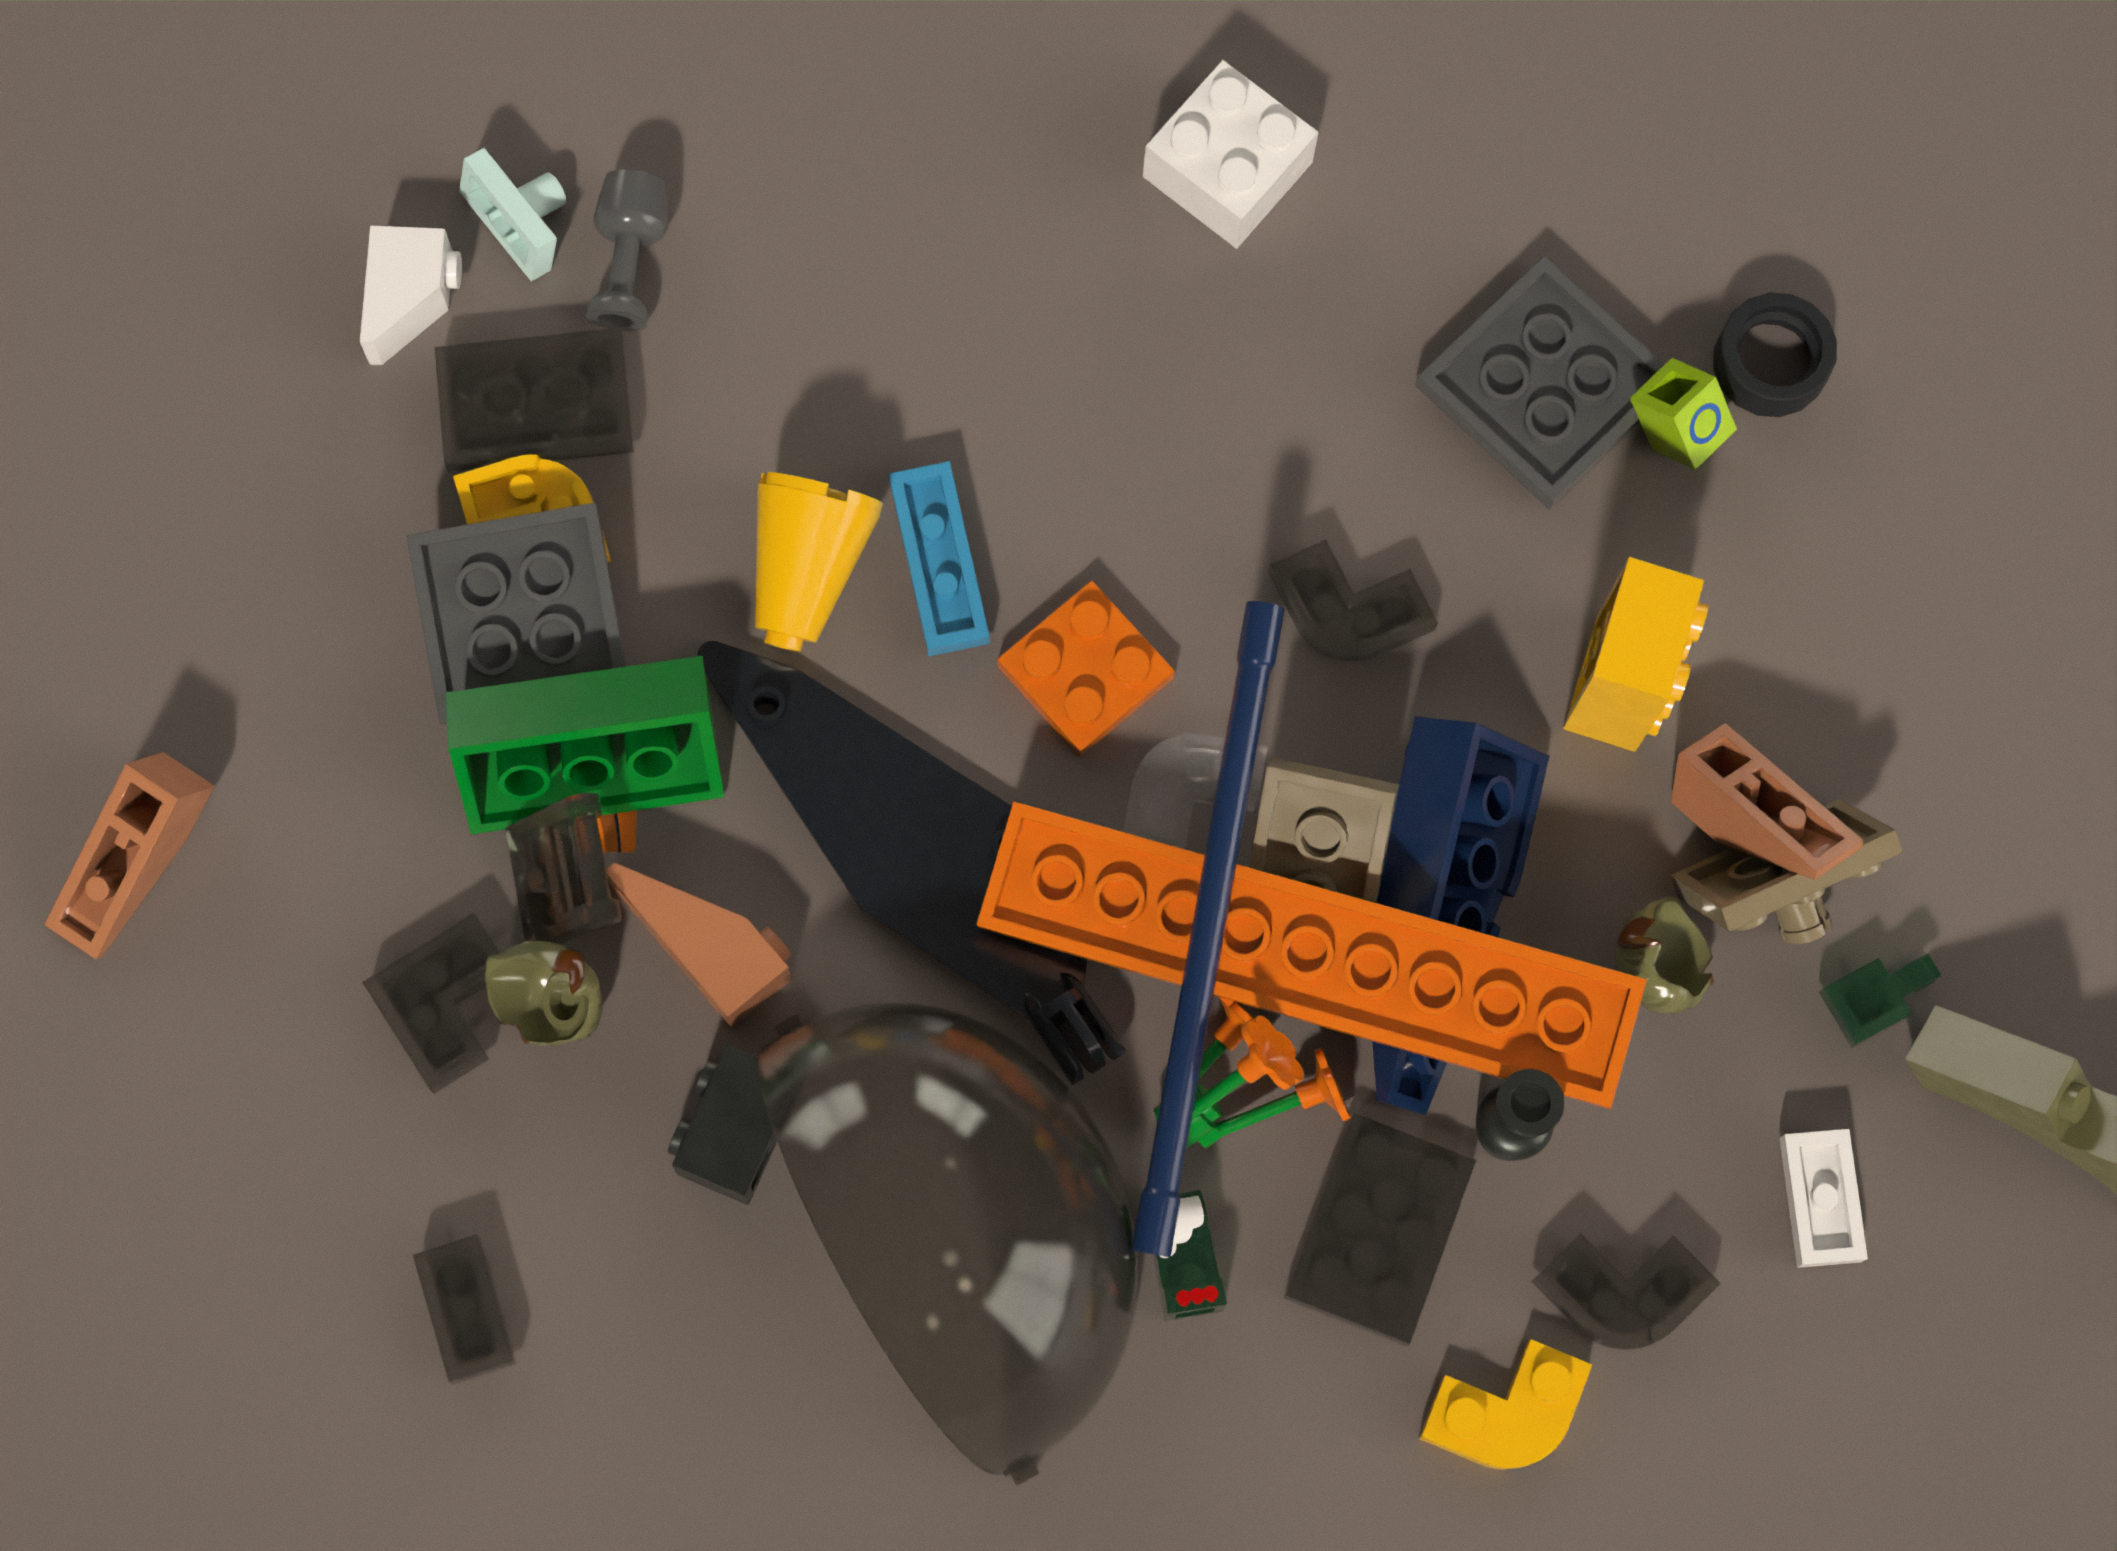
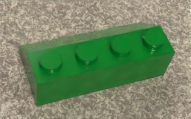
M703 656L446 692L448 750L471 835L725 798Z

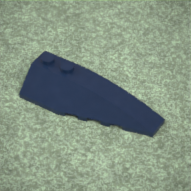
M1415 716L1410 740L1405 750V762L1399 783L1377 904L1498 937L1501 928L1496 923H1493L1503 896L1514 897L1521 881L1550 756L1476 722ZM1372 1041L1377 1101L1410 1112L1426 1115L1447 1063Z

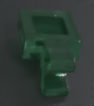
M1929 953L1891 974H1888L1880 958L1824 987L1819 994L1851 1048H1854L1910 1017L1912 1012L1903 998L1933 984L1942 975Z

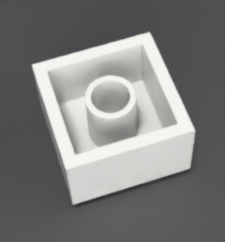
M1222 60L1146 145L1143 178L1237 249L1312 164L1319 132L1226 61Z

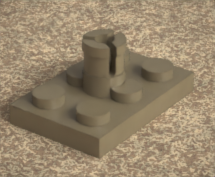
M1271 757L1266 769L1249 868L1377 903L1399 784Z
M1838 799L1824 805V807L1863 839V845L1860 850L1816 880L1734 848H1729L1670 876L1679 899L1727 931H1744L1755 928L1767 920V914L1775 911L1782 940H1786L1788 944H1804L1817 940L1826 935L1825 931L1832 930L1833 923L1822 899L1825 888L1846 878H1861L1871 875L1882 867V862L1903 852L1895 829Z

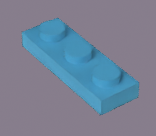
M950 461L889 473V484L928 657L990 644V635Z

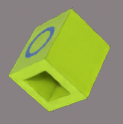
M1671 358L1630 397L1652 450L1694 470L1737 430L1716 377L1674 358Z

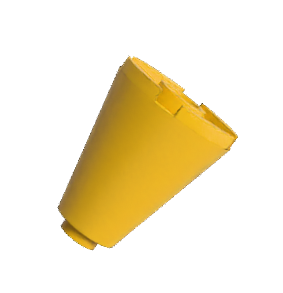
M776 472L761 473L757 491L755 628L766 631L765 644L801 652L803 641L817 642L880 518L883 506L881 501L852 490H848V494L829 488L828 483Z

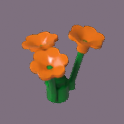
M1218 997L1225 1009L1227 1019L1213 1033L1216 1040L1203 1053L1199 1079L1227 1048L1233 1051L1242 1039L1245 1040L1249 1047V1054L1237 1062V1070L1211 1089L1207 1090L1202 1084L1197 1085L1187 1148L1199 1141L1206 1149L1225 1135L1300 1105L1305 1110L1325 1102L1339 1114L1343 1122L1351 1119L1323 1047L1314 1050L1316 1056L1315 1077L1298 1084L1304 1079V1071L1300 1063L1295 1059L1296 1051L1288 1037L1276 1031L1267 1018L1260 1015L1255 1018L1237 1002ZM1267 1074L1283 1090H1288L1294 1084H1297L1295 1085L1296 1091L1221 1122H1215L1223 1115L1217 1102L1246 1081L1254 1083ZM1160 1104L1154 1108V1114L1157 1120L1159 1115Z

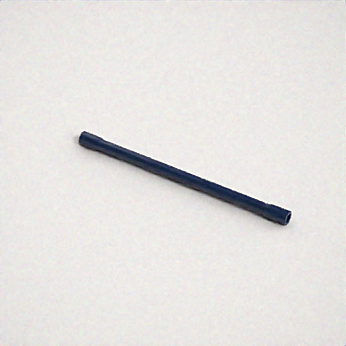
M1248 601L1245 606L1237 651L1238 669L1148 1177L1140 1197L1132 1251L1171 1257L1180 1207L1179 1187L1270 672L1276 661L1285 610L1283 607L1272 603Z

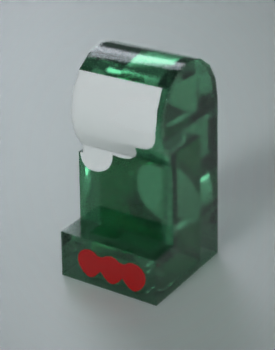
M1201 1190L1179 1193L1180 1207L1171 1257L1153 1255L1165 1321L1223 1312L1227 1305Z

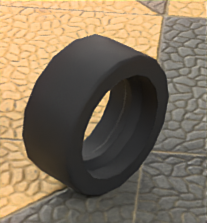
M1769 292L1747 299L1730 314L1714 346L1713 370L1721 390L1736 406L1757 416L1783 417L1802 411L1819 396L1837 362V339L1829 320L1813 303L1793 294ZM1761 324L1779 325L1794 332L1806 344L1810 354V367L1806 375L1796 384L1790 386L1769 385L1755 378L1743 366L1739 356V344L1744 334L1751 328Z

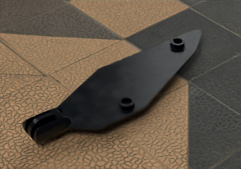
M708 641L701 645L697 656H703L706 676L861 911L1030 1021L1072 1085L1084 1079L1081 1065L1090 1073H1095L1105 1066L1106 1062L1102 1049L1112 1060H1116L1127 1052L1084 987L1088 959L984 930L976 926L1012 808L1010 804L797 668L718 641ZM769 703L774 705L777 711L770 715H763L757 712L756 708L761 704Z

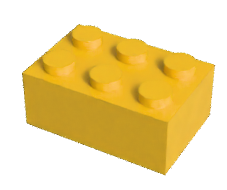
M1629 557L1597 615L1564 723V730L1636 752L1647 734L1654 737L1657 736L1663 719L1667 720L1669 718L1674 702L1680 701L1689 678L1691 664L1682 661H1685L1692 641H1698L1707 617L1709 605L1698 602L1705 580L1636 558Z

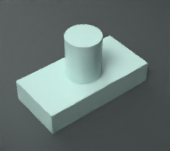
M485 148L465 157L459 189L460 194L531 282L550 272L557 237L541 218L566 204V196L559 181L554 175L546 172L516 188Z

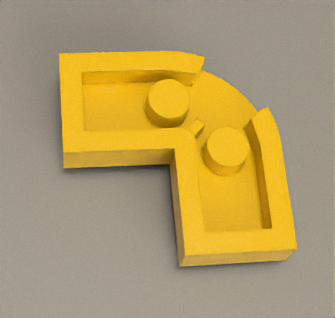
M521 455L453 476L467 525L594 503L591 493L577 474L560 463L541 459L538 455ZM603 534L604 544H605V549H606V555H607V561H608V562H612V561H611L610 554H609V550H608V547H607V544H606V540H605V537H604V534Z
M1530 1339L1526 1343L1505 1399L1445 1375L1441 1379L1419 1439L1488 1468L1507 1470L1534 1464L1554 1451L1565 1437L1592 1364Z

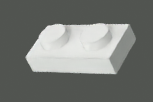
M1841 1129L1784 1134L1779 1140L1797 1268L1860 1263L1867 1260L1850 1130Z

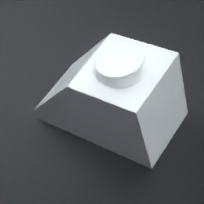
M370 226L360 344L370 365H383L449 310L450 289H459L461 285L462 258L460 251L452 250L445 229Z

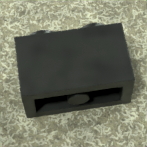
M726 1045L720 1060L710 1057L702 1070L695 1089L696 1094L703 1096L692 1120L686 1117L680 1120L669 1144L668 1153L676 1156L672 1163L676 1174L749 1206L802 1088L799 1075Z

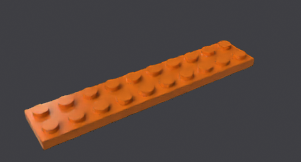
M1013 801L976 926L984 930L1181 986L1204 855ZM1236 864L1213 996L1505 1080L1511 1074L1520 1070H1540L1555 1079L1564 1097L1611 1110L1647 979Z

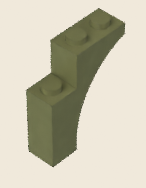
M1935 1005L1905 1058L1921 1087L1974 1108L2026 1134L2076 1164L2117 1195V1096L2091 1087L2076 1058Z

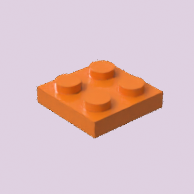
M1093 581L1085 585L997 659V667L1079 758L1175 677V670Z

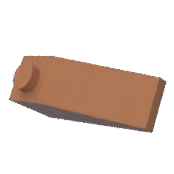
M1726 723L1678 753L1671 803L1714 841L1812 880H1816L1862 848L1863 839Z
M164 752L125 764L44 925L94 959L101 958L188 839L215 786Z
M615 862L604 870L611 887L732 1029L792 980L789 967L785 963L792 954L769 926L759 933L746 917Z

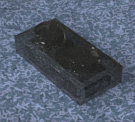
M475 1234L413 1254L449 1383L453 1385L517 1364L480 1237Z

